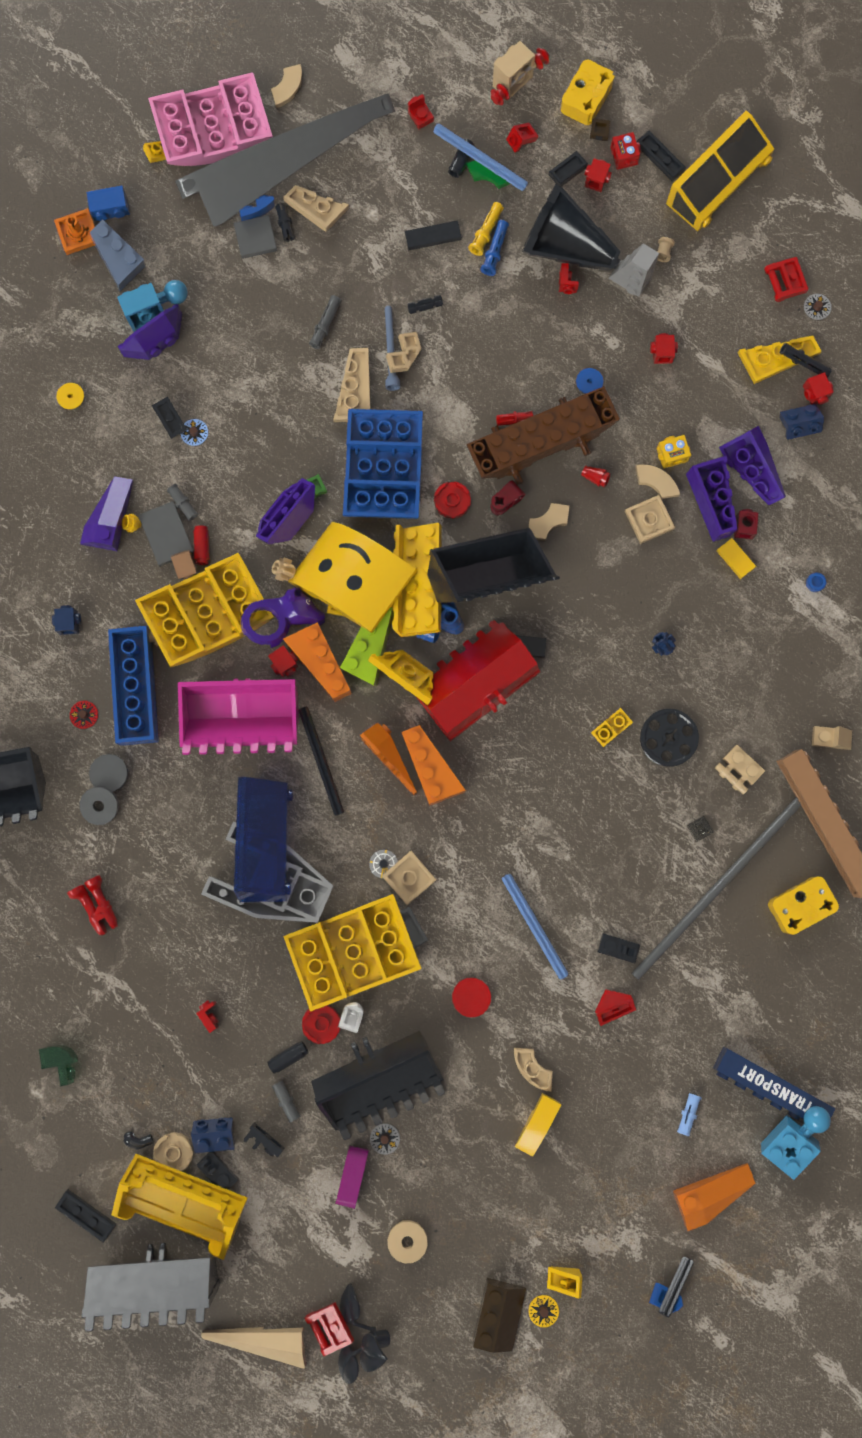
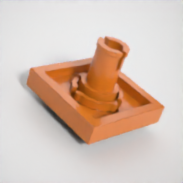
M88 208L54 220L66 255L95 246L90 235V231L95 225Z

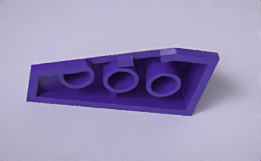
M759 426L719 447L723 456L727 455V464L734 468L740 474V477L746 480L768 505L786 497L767 441Z
M114 476L84 526L81 545L118 551L123 529L122 519L126 515L133 485L132 479Z

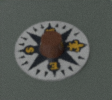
M813 294L805 300L804 311L808 317L814 320H821L826 318L831 312V303L826 296Z
M390 1124L376 1126L370 1135L371 1146L379 1154L386 1155L394 1152L400 1142L397 1129Z

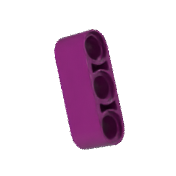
M349 1145L335 1204L355 1209L369 1150Z

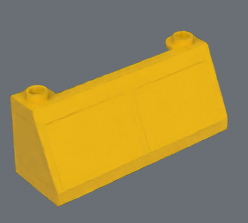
M135 1154L119 1183L111 1215L122 1220H128L137 1213L210 1242L208 1245L209 1253L224 1260L248 1197Z

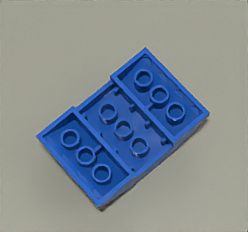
M348 409L343 516L419 519L423 411Z

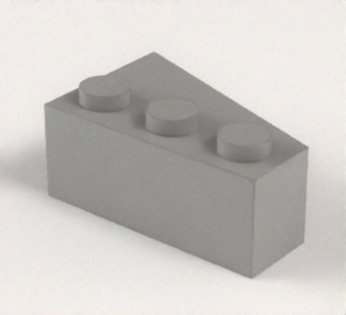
M642 244L631 255H627L624 260L619 262L616 269L609 276V279L625 288L628 293L639 297L651 280L659 253Z

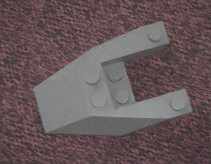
M233 822L225 840L260 854L261 857L246 891L209 876L201 895L255 918L318 923L334 886L289 845Z

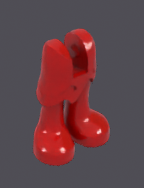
M98 875L86 881L83 885L67 892V895L70 899H78L82 903L92 927L97 934L102 936L107 931L101 919L105 917L112 929L118 927V922L112 905L104 897L101 888L103 881L101 876ZM87 889H88V890L92 893V895L94 896V898H95V900H96V902H97V904H98V907H97V908H95V906H94V904H93V902H92V900H91V898H90V896H89V893H88Z

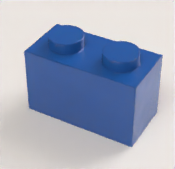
M122 185L86 192L89 210L94 221H101L102 219L105 221L109 218H122L130 215L127 195Z

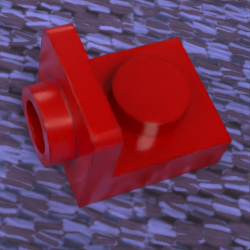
M423 94L413 97L408 102V114L418 129L434 122V116L425 104Z
M528 122L513 126L506 140L514 152H519L522 145L536 142L539 136Z
M561 263L559 272V292L564 294L577 293L579 286L578 281H571L572 271H569V263Z
M208 1000L199 1006L200 1011L196 1014L208 1032L211 1033L219 1027L217 1025L219 1021L214 1013L208 1012L217 1004L216 1001L210 1003Z

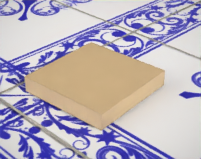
M660 495L625 509V513L640 544L675 529Z
M412 851L382 875L406 905L410 904L436 881L434 876Z

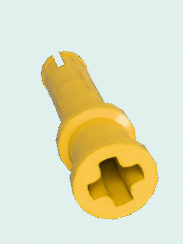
M499 202L493 203L482 227L476 231L475 239L468 246L469 251L474 255L482 256L486 243L490 241V234L504 209L503 205Z

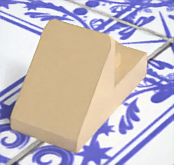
M841 726L836 728L813 727L812 746L851 750L852 730Z

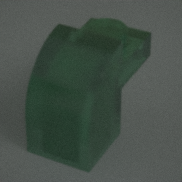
M54 1045L39 1049L41 1069L58 1067L60 1087L74 1083L75 1070L74 1067H71V1064L77 1062L78 1057L70 1047Z

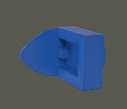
M655 1283L649 1303L660 1308L669 1288ZM681 1295L679 1296L672 1313L680 1310L683 1307V1300Z

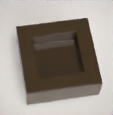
M593 118L590 139L607 141L610 121Z

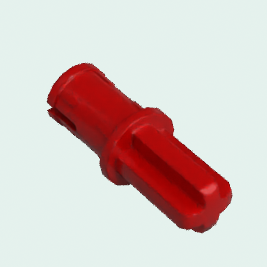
M513 411L512 414L497 415L496 424L498 426L515 424L532 417L533 413L532 411L521 413Z

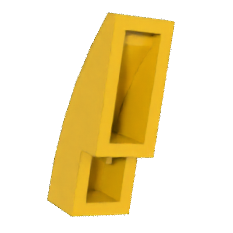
M542 1093L515 1147L533 1157L556 1117L561 1103Z

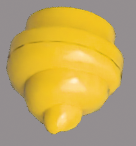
M124 515L122 519V528L132 533L142 527V523L136 515Z

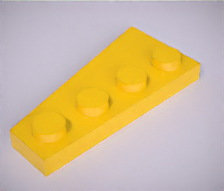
M814 336L792 339L784 343L776 342L763 347L762 345L747 350L740 349L737 353L753 383L756 384L796 365L791 359L780 354V349L785 343H788L797 350H803L811 358L819 355L822 351Z

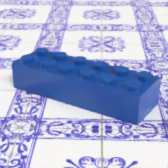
M147 626L108 629L115 743L120 746L159 742L154 662L152 642L149 639V628Z

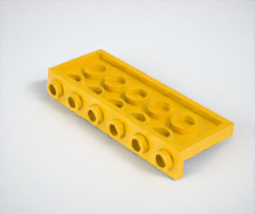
M440 523L403 528L398 524L394 532L396 545L393 553L411 565L417 572L392 605L394 611L393 630L401 637L441 632V602H437L427 573L430 549L442 547V526Z

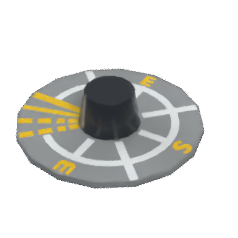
M379 850L371 856L369 861L370 870L376 877L383 878L382 875L393 867L398 860L391 851Z

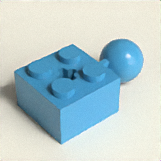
M171 280L165 285L164 291L156 294L152 283L143 284L135 290L126 291L117 298L133 332H135L164 311L161 304L168 301L172 304L183 303L187 298L188 290L183 282Z
M813 1106L807 1109L804 1114L805 1124L802 1127L786 1115L761 1142V1154L793 1180L821 1152L819 1141L812 1134L823 1133L830 1126V1115L822 1107Z

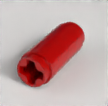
M198 525L194 527L193 531L194 561L196 565H208L209 530L207 526Z

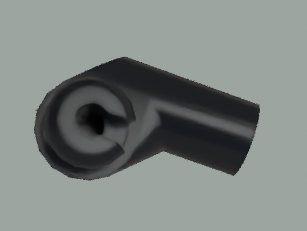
M129 1131L123 1136L124 1144L136 1150L154 1144L151 1134L137 1138L132 1131Z

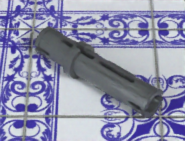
M331 295L320 322L314 328L315 332L309 342L311 347L320 349L325 336L328 335L330 324L342 302L339 297Z

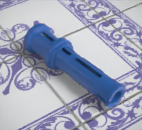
M504 220L498 221L490 249L486 251L485 262L480 268L481 272L488 276L496 274V266L501 259L500 250L509 227V223Z

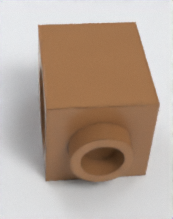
M190 549L171 555L178 579L183 578L185 580L197 573Z

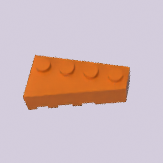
M318 622L283 638L286 645L334 702L352 694Z
M420 725L402 732L429 806L465 793L466 790Z

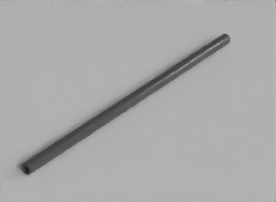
M797 797L631 973L636 979L639 980L801 807Z

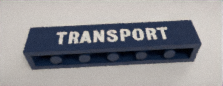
M725 1047L722 1048L713 1066L718 1071L716 1075L725 1080H728L730 1077L735 1080L734 1085L743 1090H746L748 1087L753 1090L752 1095L761 1100L766 1097L771 1100L770 1105L779 1110L784 1107L789 1110L788 1115L797 1120L800 1117L804 1119L806 1110L813 1106L824 1108L829 1113L830 1118L835 1111L834 1107Z

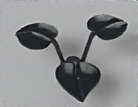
M350 1283L342 1294L340 1312L347 1324L352 1322L354 1326L369 1330L370 1332L364 1335L360 1349L352 1351L351 1346L348 1345L340 1351L338 1358L339 1371L342 1379L347 1384L354 1383L358 1377L359 1364L355 1357L358 1353H361L360 1363L364 1371L373 1372L388 1360L381 1348H386L390 1345L388 1330H376L375 1326L370 1327L356 1321L360 1316V1306L352 1283Z

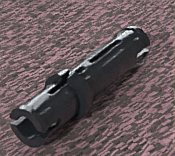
M788 343L783 344L780 349V354L791 359L794 364H800L818 375L825 372L828 378L832 372L830 367L806 355L803 350L795 349Z

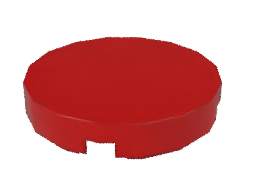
M459 482L443 483L435 492V508L445 518H459L466 514L470 508V492L465 485Z
M465 978L454 987L452 1002L455 1009L461 1015L478 1017L489 1008L491 993L488 986L482 980Z
M330 1005L313 1011L308 1009L302 1018L304 1035L315 1044L331 1042L341 1030L338 1027L340 1015Z

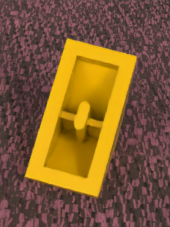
M548 1267L547 1288L578 1299L581 1298L582 1274L580 1269Z

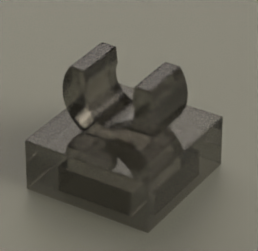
M705 816L686 825L695 842L714 833Z

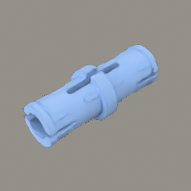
M691 1093L688 1094L685 1109L681 1112L683 1116L677 1130L678 1133L690 1136L694 1119H697L696 1112L701 1097Z

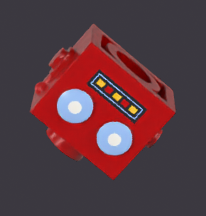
M634 132L612 137L610 148L616 169L638 165L641 148L639 142H636Z

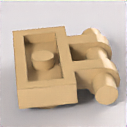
M735 745L723 758L728 764L726 767L721 763L715 766L719 775L722 778H726L732 784V787L735 790H739L742 794H745L748 790L743 785L745 781L753 785L765 772L738 745ZM732 769L741 776L739 779L730 772Z

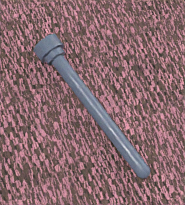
M386 306L387 353L395 352L392 307ZM388 366L389 376L385 380L386 389L389 391L400 389V379H398L396 372L390 373Z

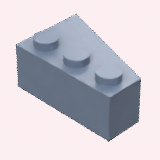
M102 219L90 231L91 239L119 291H121L145 267L144 259Z

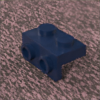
M816 404L780 412L779 418L786 428L785 437L787 440L820 433L823 430L824 416Z
M233 1118L194 1121L191 1131L194 1153L234 1150Z

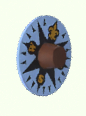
M191 419L184 423L187 431L181 434V438L186 444L197 446L207 439L208 428L203 421Z

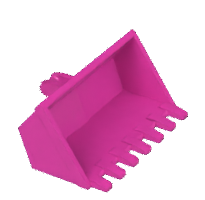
M246 678L244 681L234 679L233 681L178 682L180 747H183V755H189L192 747H199V754H207L208 747H216L217 754H224L225 746H233V753L239 754L242 751V746H250L251 753H258L260 745H267V752L274 753L276 745H284V752H292L293 745H297L299 708L295 679L250 680V678Z

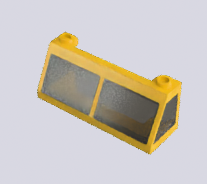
M745 111L671 186L666 204L696 231H699L702 227L706 228L712 221V213L758 167H766L773 159L774 147L748 111Z

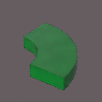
M477 161L467 163V168L474 182L479 180L489 181L495 184L498 189L510 184Z

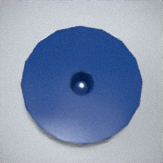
M586 368L577 375L576 385L581 392L586 394L603 386V376L596 369Z

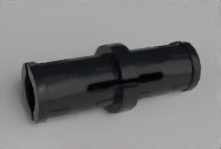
M281 203L283 209L281 210L280 204H277L275 209L279 218L278 225L282 229L283 240L289 242V234L290 240L293 241L295 235L291 226L292 219L288 215L286 203Z

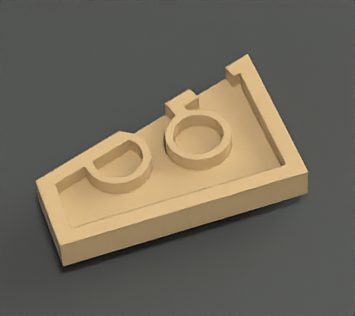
M296 185L284 196L285 203L325 232L349 209V204H340L334 202L330 197L323 198L317 196L316 192Z

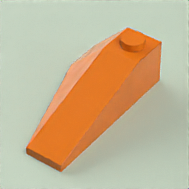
M376 723L360 735L362 741L415 796L417 791L393 739L389 735L391 733L390 729L385 724L381 726L379 723Z
M748 1163L673 1191L687 1231L708 1224L756 1184Z

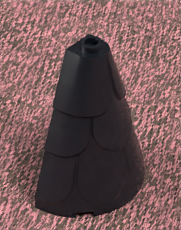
M555 184L526 239L522 252L529 256L551 259L556 262L578 264L579 267L605 271L616 269L620 262L618 257L621 251L605 232L596 226L562 187Z

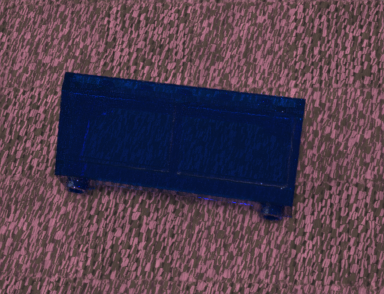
M238 777L234 893L239 902L287 901V895H291V883H287L286 864L289 801H293V790L289 789L286 782Z

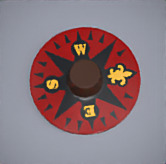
M89 701L77 702L70 710L72 724L80 729L92 727L98 719V710Z

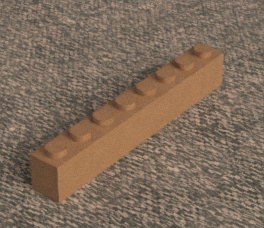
M802 749L795 750L776 762L853 897L862 898V853L858 848L859 842L850 834L848 823L841 818L839 807L830 799V792L825 785H822L819 779L820 774L810 764L809 761L811 760L807 752Z

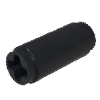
M464 139L465 141H467V142L470 143L471 145L475 146L474 143H473L471 140H469V139ZM458 149L449 166L448 173L452 177L459 178L470 157Z
M301 1041L272 1057L267 1063L273 1074L279 1073L309 1054V1051L304 1042Z

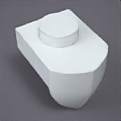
M357 1002L346 1004L338 1027L357 1033L364 1013L363 1007Z

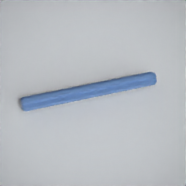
M441 124L435 126L433 132L519 190H525L528 185L526 180Z
M505 875L502 877L504 885L558 978L563 979L567 977L568 972L512 875Z

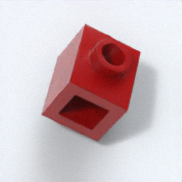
M594 158L592 164L587 165L584 174L587 176L584 187L601 193L605 183L608 184L612 175V172H609L611 164Z
M668 333L656 335L654 341L650 344V353H653L654 364H672L675 353L678 351V343L675 342L674 335H669Z
M825 372L808 378L803 385L805 398L809 400L811 405L817 403L822 405L828 402L833 394V385L831 381H828Z
M284 645L268 655L273 663L270 666L276 675L280 673L282 677H289L297 671L298 665L296 661H298V658L293 651L288 652Z

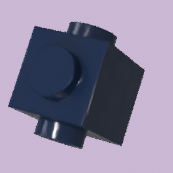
M63 605L59 609H54L52 624L55 626V632L59 635L79 634L81 614L70 605Z

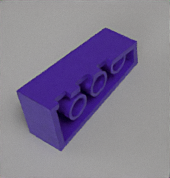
M727 455L693 465L686 473L713 542L728 538L737 530L735 510L731 499L732 489L729 486L730 475L726 465Z

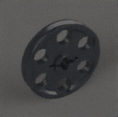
M662 709L653 713L643 724L640 733V743L644 753L651 761L661 766L673 767L683 764L693 756L698 747L699 733L696 724L686 713L676 709ZM674 714L677 717V723L670 724L667 721V716ZM650 721H657L660 725L659 729L656 731L651 730L649 727ZM684 726L691 727V736H685L682 733ZM676 729V732L673 734L672 737L674 741L670 740L664 746H662L667 738L665 734L669 735ZM647 740H655L657 747L649 749L646 745ZM681 745L689 747L690 752L688 755L680 753L679 748ZM664 751L671 753V761L666 762L662 759L661 755Z

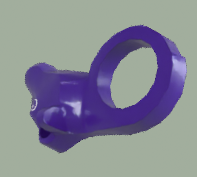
M293 588L287 590L283 597L251 603L243 612L241 630L252 642L260 645H270L273 648L284 641L283 638H286L292 624L313 625L318 622L319 626L325 623V614L316 608L312 600L303 594L300 588ZM259 610L269 611L278 620V630L266 636L257 634L250 626V616Z

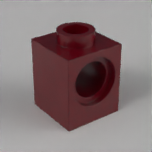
M743 509L735 516L737 530L734 532V538L753 540L757 535L759 512ZM742 520L748 521L750 526H745Z

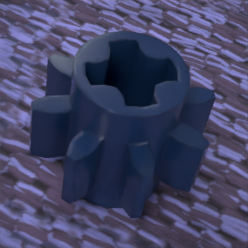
M660 632L653 638L652 642L654 645L652 649L661 656L669 655L676 647L674 644L676 639L672 634Z

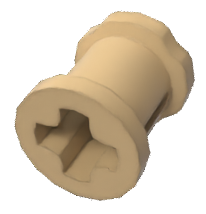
M661 237L658 241L659 248L657 252L659 256L657 260L669 262L671 259V248H673L675 242L671 238Z

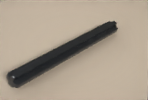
M307 706L302 707L298 711L335 816L344 813V809L309 708Z

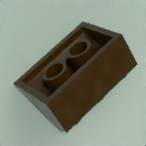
M491 1278L486 1279L473 1336V1348L492 1353L513 1351L526 1293L525 1287Z

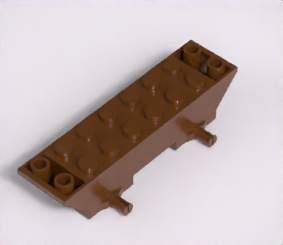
M605 386L568 402L566 397L560 398L558 400L560 405L501 430L496 425L491 428L492 434L468 443L467 448L481 478L501 479L505 476H513L516 484L519 485L524 482L519 472L531 466L533 462L564 449L567 451L574 447H581L584 456L590 455L591 451L587 443L599 437L602 432L620 420Z

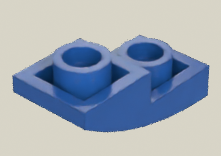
M260 196L259 199H256V207L245 206L243 209H240L241 221L262 217L275 207L274 196Z

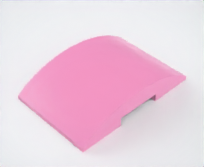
M253 72L218 81V86L186 94L184 90H179L148 98L167 164L177 166L212 164L273 138Z

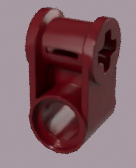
M513 480L509 481L492 497L491 512L497 516L503 515L511 507L519 503L526 494Z

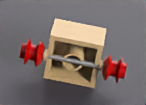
M519 41L516 45H512L506 54L498 57L494 62L493 87L495 89L491 90V100L493 103L502 106L504 100H509L533 78L534 68L542 70L543 64L547 65L549 63L548 52L545 49L537 48L535 54Z

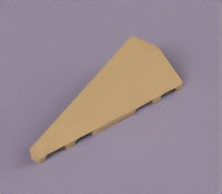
M264 1327L203 1330L201 1333L202 1339L299 1368L306 1367L303 1327L264 1329Z

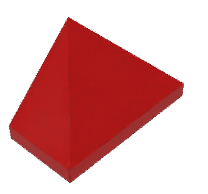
M605 989L595 1013L600 1026L635 1011L636 1007L631 995Z

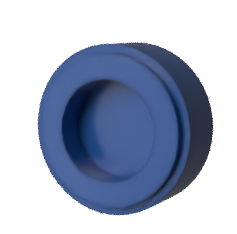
M812 573L806 579V587L811 592H820L826 586V578L821 573Z

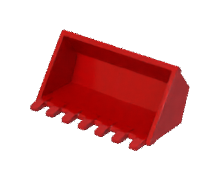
M495 620L491 621L488 625L492 630L487 634L482 630L478 631L475 635L479 640L474 644L466 640L462 644L466 650L461 654L453 650L449 654L453 660L448 664L440 660L437 663L440 670L433 674V688L430 692L432 700L427 705L417 698L450 742L490 711L494 713L498 711L496 706L500 703L503 705L507 704L505 699L540 673L538 663L521 639L511 632L503 622L498 624Z

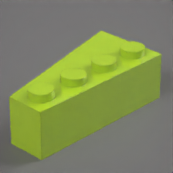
M390 607L372 633L363 627L360 628L340 666L341 669L373 686H377L381 670L370 663L368 659L372 654L382 656L386 650L387 639L394 616L393 608Z

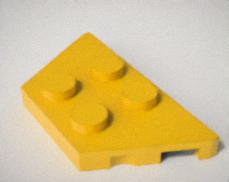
M404 650L384 652L382 656H376V654L370 656L368 661L388 675L389 678L403 686L405 690L411 692L428 705L432 700L430 692L433 688V672Z

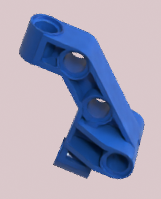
M441 602V630L457 635L464 630V623L454 602ZM440 632L416 635V637L436 643Z

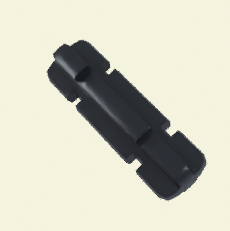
M437 295L433 299L429 297L418 300L417 303H408L407 308L409 313L413 314L417 313L418 310L421 312L432 309L433 306L440 307L443 305V299L441 295Z

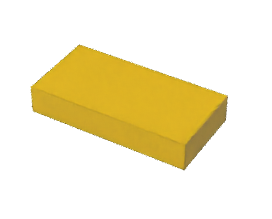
M733 538L716 550L740 579L756 567Z

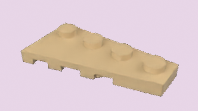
M351 348L349 350L341 392L333 419L334 422H348V409H370L368 348Z

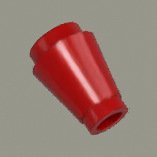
M585 466L581 476L598 487H606L611 473L607 472L606 469Z

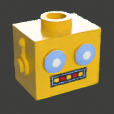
M685 435L678 437L669 436L664 441L659 442L656 448L663 469L688 462L691 457L690 447L687 444Z

